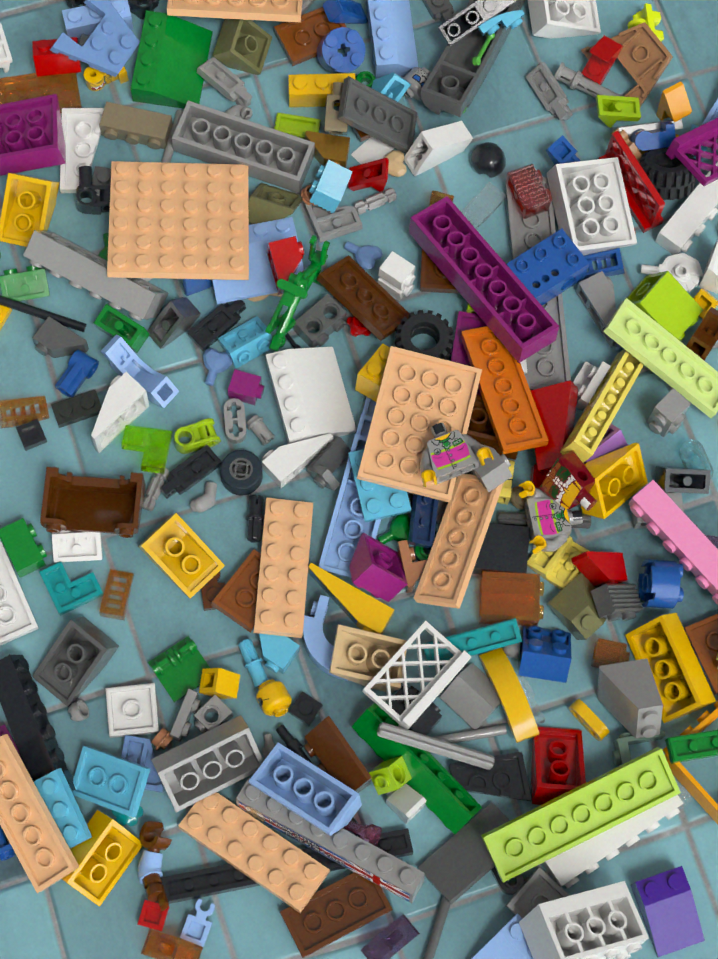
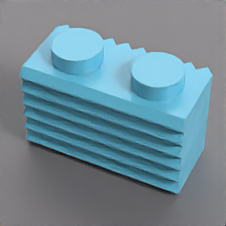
M330 160L327 161L325 166L320 165L315 176L319 180H314L309 189V192L312 193L310 203H314V205L334 213L342 199L352 171Z

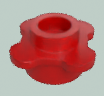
M355 316L349 317L346 320V323L350 326V334L352 336H369L371 334Z

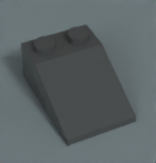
M84 616L70 619L32 677L69 707L107 665L119 645Z

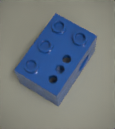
M560 229L506 265L541 305H544L584 279L590 263L565 231Z

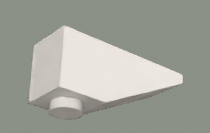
M329 433L279 446L275 451L272 449L263 456L262 469L282 488L320 455L333 441V436Z

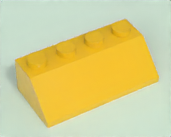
M677 613L661 615L625 634L635 659H648L663 703V723L678 719L716 702Z

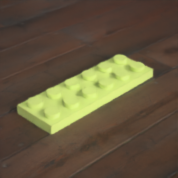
M624 299L603 332L708 417L712 418L718 412V371L630 300Z

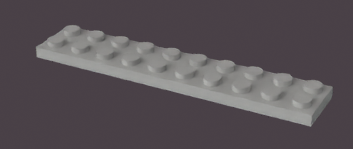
M547 177L505 180L512 260L556 232L553 201ZM562 293L542 305L559 325L556 341L526 359L527 374L524 375L530 391L571 380Z

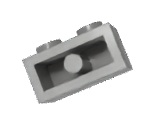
M673 388L654 407L647 420L649 428L655 434H660L663 438L669 432L674 434L682 425L681 422L686 418L685 413L691 403Z

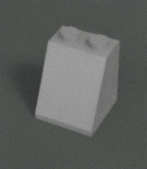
M648 659L599 666L598 700L635 738H650L660 735L663 703Z

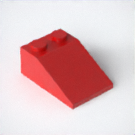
M538 727L539 735L532 737V804L542 805L586 783L582 730Z

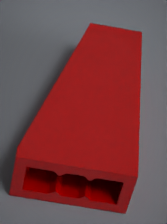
M571 380L531 390L549 440L546 446L535 448L538 471L545 477L557 458L563 455L560 451L574 428L578 387Z

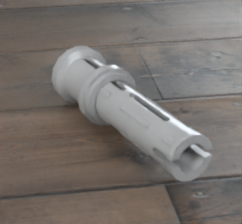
M563 62L554 76L556 81L559 80L569 85L571 90L577 88L594 98L597 95H620L583 77L581 71L576 72L566 67Z

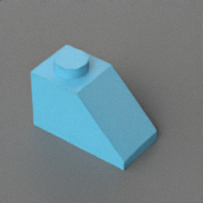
M259 634L263 661L266 662L265 666L274 673L279 671L284 674L299 653L300 645L286 636Z

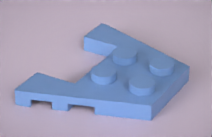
M85 0L84 3L102 17L101 21L83 46H80L62 32L50 51L56 54L62 53L71 60L82 61L89 64L91 68L116 77L140 41L109 0Z

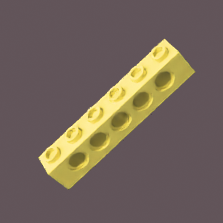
M625 349L615 356L610 365L611 367L560 451L563 455L574 451L584 463L596 451L644 366Z

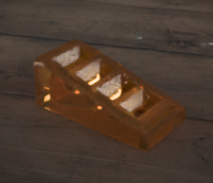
M45 396L0 401L1 428L23 425L36 419L39 421L49 419ZM35 404L39 405L40 413L36 414ZM26 406H29L30 414L28 415L26 414ZM17 408L20 409V415H19V416H17V414H16V409H17ZM10 410V417H7L6 411Z
M110 569L99 612L101 617L125 620L134 573ZM114 577L127 579V582H115ZM112 586L125 588L124 592L112 590ZM110 595L120 596L122 601L110 599ZM108 604L120 605V609L110 608Z

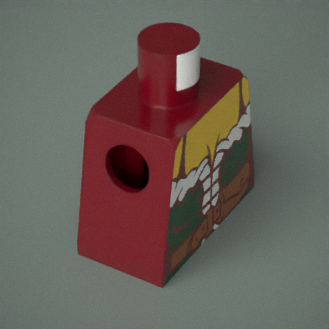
M571 451L558 457L539 488L565 509H571L581 504L588 511L597 503V500L589 493L595 484V478L576 453Z

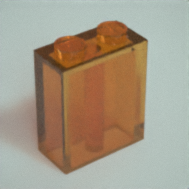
M482 571L480 577L479 624H494L516 618L518 626H537L539 619H543L544 606L540 605V596L544 594V582H540V574Z

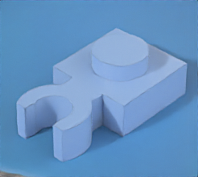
M198 899L195 905L197 914L196 916L188 914L179 939L204 948L213 924L206 921V919L213 914L215 904L211 903L208 911H202L200 906L203 900Z

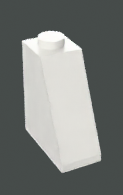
M462 121L422 131L404 156V161L412 174L417 176L464 152L473 137Z

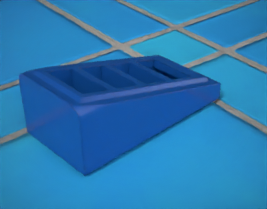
M327 0L323 3V8L329 22L365 24L368 22L361 3L352 0Z
M620 248L584 256L590 263L588 266L589 272H586L584 279L603 271L606 277L625 274ZM610 259H615L616 266H611ZM601 260H606L607 268L602 267ZM593 261L597 262L598 270L593 269Z

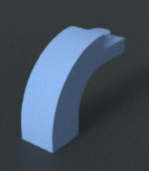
M115 335L101 350L102 354L110 362L111 368L120 376L127 372L146 390L148 400L165 408L179 392L167 376L156 372L145 364L121 336Z
M320 595L319 601H314L310 615H313L314 618L304 615V645L309 657L319 669L332 677L348 681L329 673L333 645L324 636L323 624L330 597Z

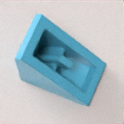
M392 72L373 80L372 89L398 102L411 84Z

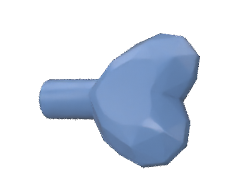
M348 241L344 247L345 250L355 254L357 263L366 270L372 269L375 266V261L383 255L382 250L377 246L365 245L359 247Z
M214 348L205 350L203 361L208 370L205 384L213 386L217 374L224 372L232 365L231 357L227 352L219 353Z

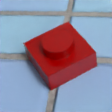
M144 900L137 925L162 932L170 907L161 912L159 903Z

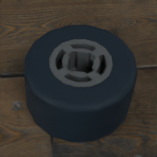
M244 449L235 450L227 454L222 460L220 466L221 481L225 489L232 494L239 496L249 495L255 492L261 485L263 479L262 463L254 453Z

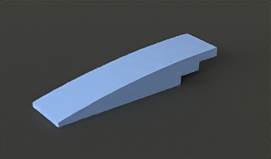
M366 397L350 452L365 448L376 402ZM349 458L318 567L330 573L352 578L349 565L360 536L365 533L376 539L381 519L365 523Z

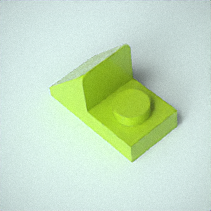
M596 96L598 117L609 128H612L617 120L636 122L640 120L641 112L638 97Z

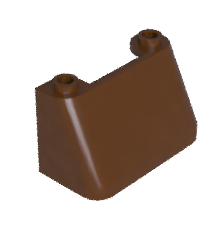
M46 467L40 523L50 533H60L61 530L119 534L123 538H132L133 534H137L139 531L146 486L143 473L131 472L130 479L127 480L122 475H120V479L73 476L72 472H67L66 476L65 474H59V468Z

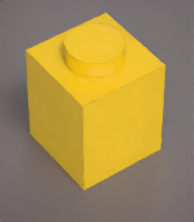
M222 668L202 669L199 693L211 697L216 695L219 699H237L240 674Z

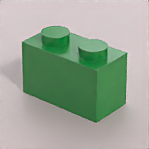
M108 304L104 306L94 321V324L113 338L115 335L121 336L136 353L139 352L150 335L143 326Z
M24 518L0 529V538L20 578L46 566L43 558L47 557L42 544L36 545L33 539L37 534L32 524L27 525Z

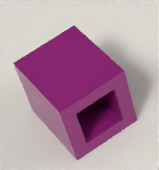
M234 369L228 387V398L239 399L244 403L255 405L257 398H262L265 388L262 385L261 376Z

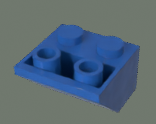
M523 626L518 676L566 683L572 659L571 633L560 629L550 630L539 626Z

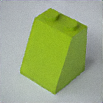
M669 271L645 276L627 297L628 300L679 341L684 338V332L688 327L693 326L699 320L698 316L703 311Z

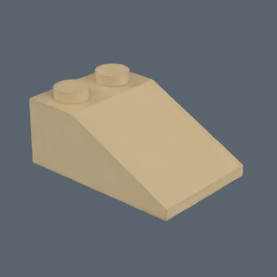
M338 624L329 673L366 687L407 640ZM401 656L397 659L396 662H401ZM391 666L389 668V678H402V667ZM386 683L375 684L372 689L386 692ZM390 683L391 693L401 688V683Z

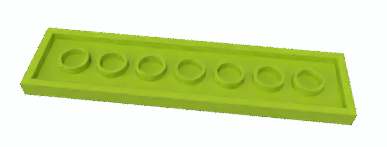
M656 747L482 834L481 837L501 881L505 882L681 792L662 748Z

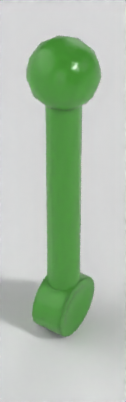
M487 33V39L477 56L473 57L472 61L475 66L481 64V57L490 41L495 38V33L490 36Z

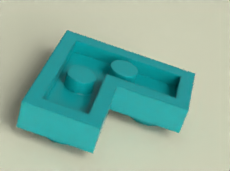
M62 562L39 571L60 616L104 596L93 572L71 582Z

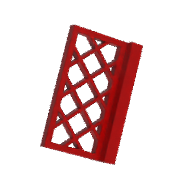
M619 131L612 133L605 155L598 159L618 157L630 213L642 232L645 233L663 223L664 219L661 213L665 202Z

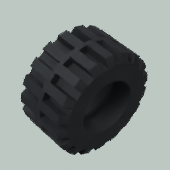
M669 147L653 149L644 153L640 158V165L663 200L682 199L693 192L695 187L694 175L677 157L671 160L666 155ZM685 154L689 159L696 160L692 154Z
M418 310L416 315L414 312H411L408 319L404 317L401 320V325L399 324L397 327L395 347L449 360L454 341L453 329L451 326L448 327L449 322L447 319L441 320L442 315L439 313L435 316L431 310H428V313ZM418 334H427L435 339L437 345L432 349L422 350L415 347L411 339Z

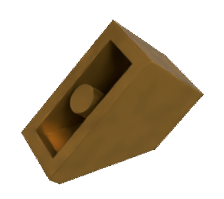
M306 131L305 140L315 143L314 157L320 165L325 166L327 161L330 160L346 168L350 149V137Z

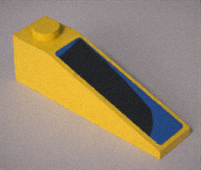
M310 563L308 573L359 629L383 634L394 615L393 608L315 564Z

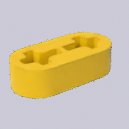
M577 699L569 706L572 715L596 740L602 741L610 733L606 725L580 699Z

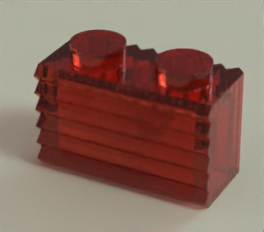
M534 164L507 173L506 182L524 219L549 210L552 195L548 188L545 189L543 186L542 174L539 169L536 170Z

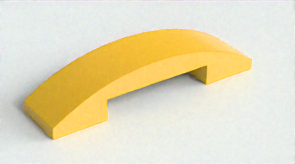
M502 647L479 655L486 675L490 678L507 716V723L516 743L539 735V730L526 695Z

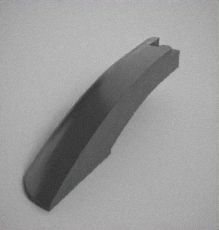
M469 0L467 7L474 3L476 0ZM525 0L515 1L495 16L521 10ZM501 23L498 24L500 28L495 32V38L490 41L483 53L481 64L476 66L472 60L473 57L478 55L485 43L487 33L482 36L478 28H476L451 46L447 44L437 64L421 88V99L425 106L438 115L443 110L461 117L465 108H469L512 28L509 27L506 30Z

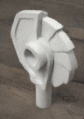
M685 253L668 256L663 264H659V267L642 264L640 271L642 274L649 275L669 271L688 293L695 286H698L699 279L703 277L699 261Z

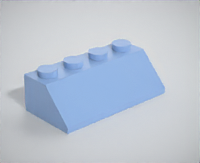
M365 0L375 78L383 77L392 72L399 76H405L414 67H418L409 0Z
M279 742L248 781L249 784L329 836L348 825L362 806L359 793Z

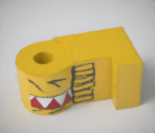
M124 66L116 77L91 67H87L84 71L86 86L91 91H100L106 84L115 80H119L121 84L129 81Z

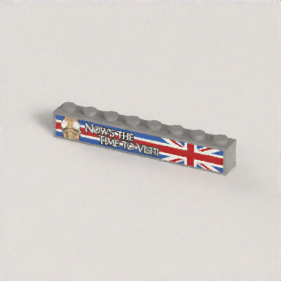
M248 778L236 797V803L239 808L257 820L411 904L413 903L424 883V872L343 828L329 836L249 784L250 778Z

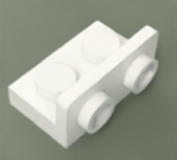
M604 361L599 367L593 366L588 362L583 364L573 381L578 387L577 409L583 411L611 367Z
M61 530L60 533H52L54 563L102 560V533Z

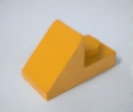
M681 81L662 91L656 113L660 121L669 117L674 122H677L692 113L684 84Z

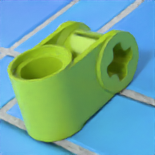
M208 418L177 429L174 435L176 450L181 454H189L200 450L205 445H208L210 448L218 445L221 439L216 435L213 426L215 424L214 420ZM182 437L191 439L187 444L179 442Z

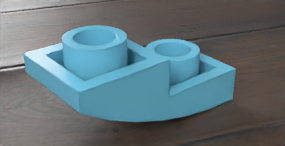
M517 10L497 15L478 26V30L482 36L486 33L490 36L500 28L498 25L500 23L506 30L509 27L515 29L523 22L521 18L524 17L525 13L523 10Z

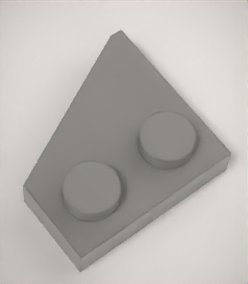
M305 204L306 212L320 243L363 229L362 222L354 206L337 207L335 212L331 213L322 207H313L312 204Z

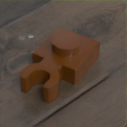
M220 571L207 582L208 585H204L201 588L204 611L216 609L211 605L212 601L225 586V582L218 583L221 577Z

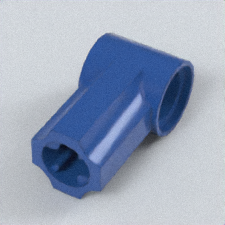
M79 349L76 350L68 362V368L56 383V389L67 397H73L86 378L89 379L93 376L98 368L99 361Z

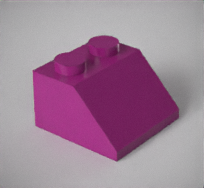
M363 533L360 536L349 565L351 580L358 588H364L371 592L374 597L389 602L407 585L399 553Z

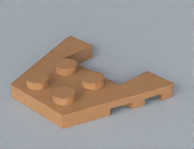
M645 22L610 38L623 45L617 58L638 83L623 97H638L640 107L673 58ZM593 46L585 47L581 50L588 60L592 55L589 51Z

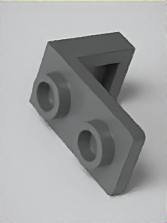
M336 436L306 468L313 476V481L322 489L326 487L335 491L340 485L332 473L348 457V453L351 451L341 437Z

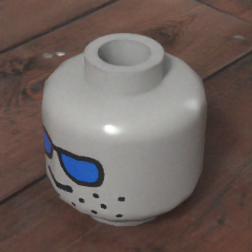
M414 67L403 77V79L411 84L404 95L408 99L422 100L421 88L431 72L425 67Z

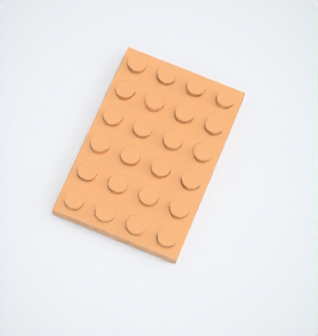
M391 346L357 479L450 503L456 477L437 485L433 481L426 482V487H423L420 471L422 452L427 448V442L434 439L431 427L438 423H444L448 433L459 430L461 434H467L482 369Z

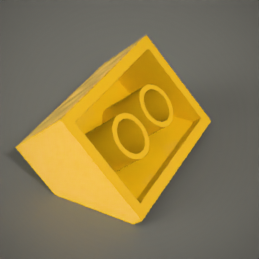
M97 810L87 823L92 838L70 849L79 868L62 878V880L100 907L142 848V844L138 838L115 820Z

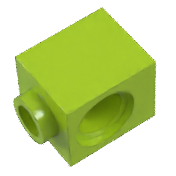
M403 756L383 761L369 772L378 795L398 790L412 779Z

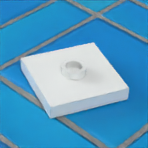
M155 683L106 688L110 738L159 732Z

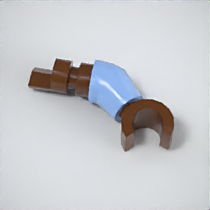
M148 821L143 824L140 830V842L142 846L148 849L143 850L137 867L139 882L146 889L148 900L151 902L158 901L162 912L169 907V902L161 880L163 876L161 870L163 853H160V850H166L171 844L172 839L161 837L164 830L163 823Z

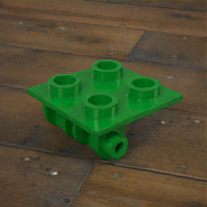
M189 636L148 662L174 703L184 697L188 689L194 690L199 687L202 669L210 668Z

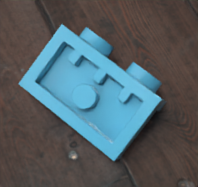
M258 316L218 338L220 345L231 357L235 368L241 367L270 350L269 346L272 342V335L265 332L267 327Z

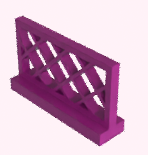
M718 118L674 138L666 152V155L671 160L677 157L703 186L718 180V166H716V161L718 162V155L716 154V150H718V143H716L718 138ZM701 146L711 148V153L701 150ZM685 154L696 155V160L689 159ZM701 157L710 159L711 164L701 162ZM700 169L711 171V175L706 177Z

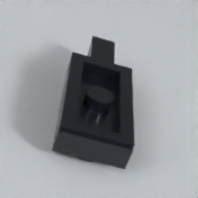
M237 300L231 305L228 303L221 304L188 332V336L204 352L219 337L238 323L241 319L240 314L246 309L245 302Z
M205 445L170 472V475L167 477L168 483L160 488L161 493L166 499L176 492L181 495L220 467L222 461L208 445Z

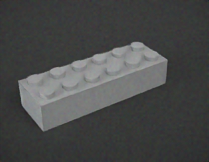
M187 101L172 137L173 150L175 152L211 164L248 166V176L300 193L315 155L314 142L191 101Z
M34 230L23 256L30 259V264L39 268L44 266L50 269L49 273L57 278H62L63 276L69 279L70 285L82 289V287L88 289L89 295L100 300L102 297L110 301V306L118 310L124 308L130 312L129 316L140 321L142 318L146 320L157 318L169 294L141 278L107 277V260L52 231Z

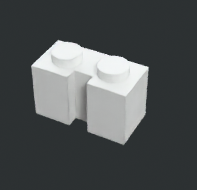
M392 251L379 268L378 284L392 297L400 301L404 295L407 297L414 288L415 266Z

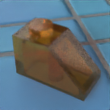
M150 929L141 954L154 959H199L203 947L182 938Z

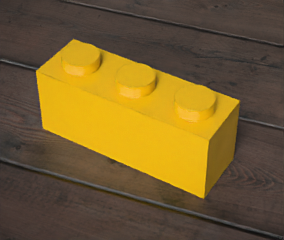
M355 73L288 75L289 108L326 107L327 94L332 95L333 82L343 83L344 79L348 76L355 79Z

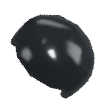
M486 142L477 145L471 153V165L479 175L486 174L493 178L504 170L506 158L504 152L497 144Z

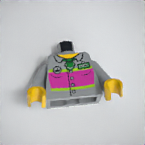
M444 423L432 426L431 431L434 439L427 442V448L422 452L420 462L423 487H426V482L433 481L437 485L479 468V461L484 466L485 458L494 460L490 448L483 447L469 435L461 434L459 430L448 433Z
M525 481L519 484V487L524 488V491L520 492L519 496L521 498L528 496L524 509L527 524L530 527L529 534L531 540L529 544L532 543V552L534 554L540 551L555 552L567 542L572 531L571 525L583 523L581 510L568 511V509L562 507L542 490L535 488L531 481Z

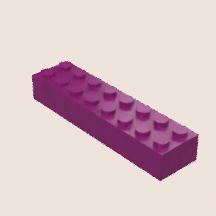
M448 196L410 217L409 234L518 363L556 341L559 325Z

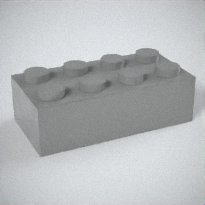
M241 715L151 759L176 812L254 774L263 763L262 756L251 731Z

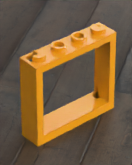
M718 701L714 704L716 709L711 714L708 710L697 719L700 724L694 729L690 725L680 736L700 733L717 719ZM666 746L663 751L673 775L718 824V804L680 762L670 763Z

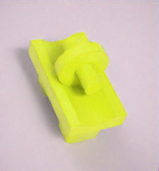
M645 3L644 8L632 16L633 20L628 22V29L645 22L662 42L664 39L663 31L655 29V26L661 20L660 12L653 11L651 4Z

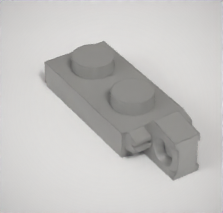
M212 57L197 68V74L228 100L235 101L237 105L246 107L251 105L252 96L247 92L244 86L245 83L217 59Z
M540 62L526 75V78L546 110L550 111L553 115L557 114L560 120H568L573 114L569 106L566 105L569 103L567 96L546 63Z

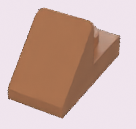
M408 540L398 541L397 551L407 580V585L405 586L406 593H410L421 579L427 560L412 563V561H415L413 546L409 547Z

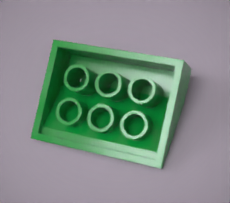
M146 10L131 84L133 102L185 109L187 101L200 104L204 79L197 74V68L208 61L213 31L181 18L169 16L167 13Z

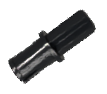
M250 495L248 498V515L246 516V521H248L247 540L255 543L261 541L262 522L264 521V516H262L264 497L258 495V499H256V495Z

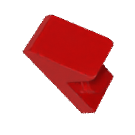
M604 35L590 49L589 52L592 55L582 74L602 85L623 45Z
M383 158L350 167L349 170L352 171L348 182V188L352 191L373 187L377 191L383 192L388 180L389 159Z

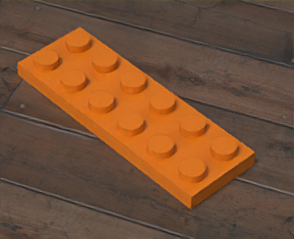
M488 326L461 331L460 336L471 367L482 369L478 388L501 453L508 454L546 446L549 440L521 364L517 362Z

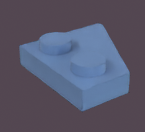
M125 735L121 758L151 768L144 790L163 793V784L151 761L155 756L150 739Z

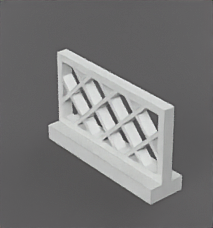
M425 621L362 692L399 724L398 727L408 730L467 664L471 656L465 650L462 653ZM424 630L433 636V644L420 643V634ZM438 648H447L454 656L450 660L439 661ZM407 649H417L418 661H405L404 652ZM421 649H434L435 661H422ZM401 656V662H396L397 659ZM435 665L436 676L434 678H424L423 666ZM391 666H401L402 678L390 679L389 668ZM406 666H418L419 678H407ZM420 682L421 693L419 695H408L407 683ZM424 682H430L426 687L424 686ZM386 683L387 696H377L371 690L375 684ZM390 683H403L404 695L391 696ZM391 700L405 701V711L401 715L392 709Z

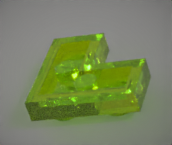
M126 425L122 439V449L144 452L141 471L165 474L172 441V431Z

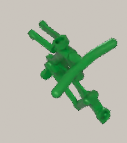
M312 235L309 241L308 259L311 261L310 265L297 275L291 273L288 281L284 279L277 281V287L284 292L265 330L266 333L270 334L278 327L269 346V349L276 352L285 345L286 334L295 326L296 321L292 317L300 299L307 298V292L312 282L324 287L316 279L321 272V267L328 258L327 251L330 242H324L322 251L316 250L317 236ZM283 305L288 306L286 312L279 316Z

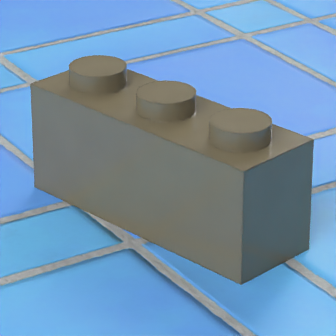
M106 101L99 126L101 135L107 139H120L133 145L143 144L152 149H165L173 123L171 115Z

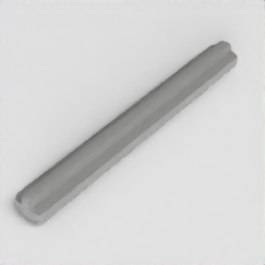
M384 722L378 726L377 735L379 737L488 770L494 765L495 757Z

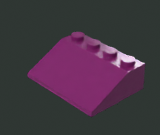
M57 94L0 104V176L8 175V173H19L66 164L65 140Z

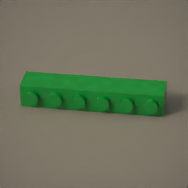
M374 703L365 710L351 727L374 750L376 755L384 761L403 756L412 777L406 784L427 800L425 803L427 808L455 835L483 807L430 752L379 737L377 730L382 722L397 727L399 724Z

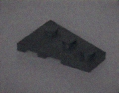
M522 752L494 756V765L489 770L464 762L449 764L450 774L467 792L530 802L532 800Z

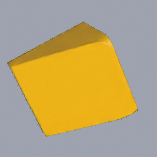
M701 288L693 298L703 309L699 315L702 319H704L711 307L716 309L718 306V299L704 288Z

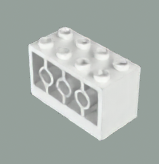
M625 881L538 904L519 921L533 959H629L631 953L642 949L641 944L649 939Z

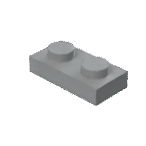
M191 689L187 691L170 732V736L181 742L183 736H188L192 723H189L192 713L195 714L198 711L201 700H198V692Z

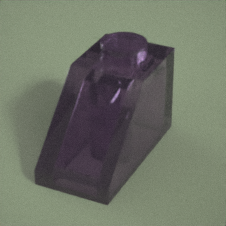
M403 914L376 935L361 949V952L367 959H391L420 933Z

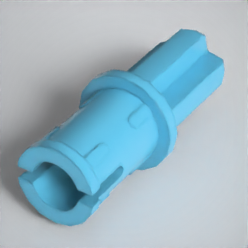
M245 639L238 646L246 663L244 667L248 668L256 688L269 679L261 663L263 660L262 658L259 659L252 640Z

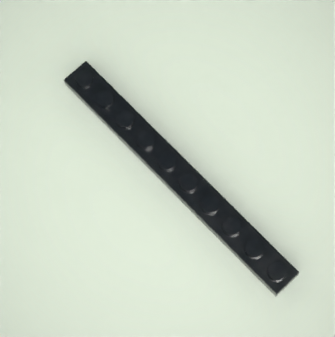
M408 828L368 836L372 841L370 844L396 858L413 855ZM311 848L301 849L330 869V871L345 869L344 866ZM230 864L162 877V883L169 904L260 886Z

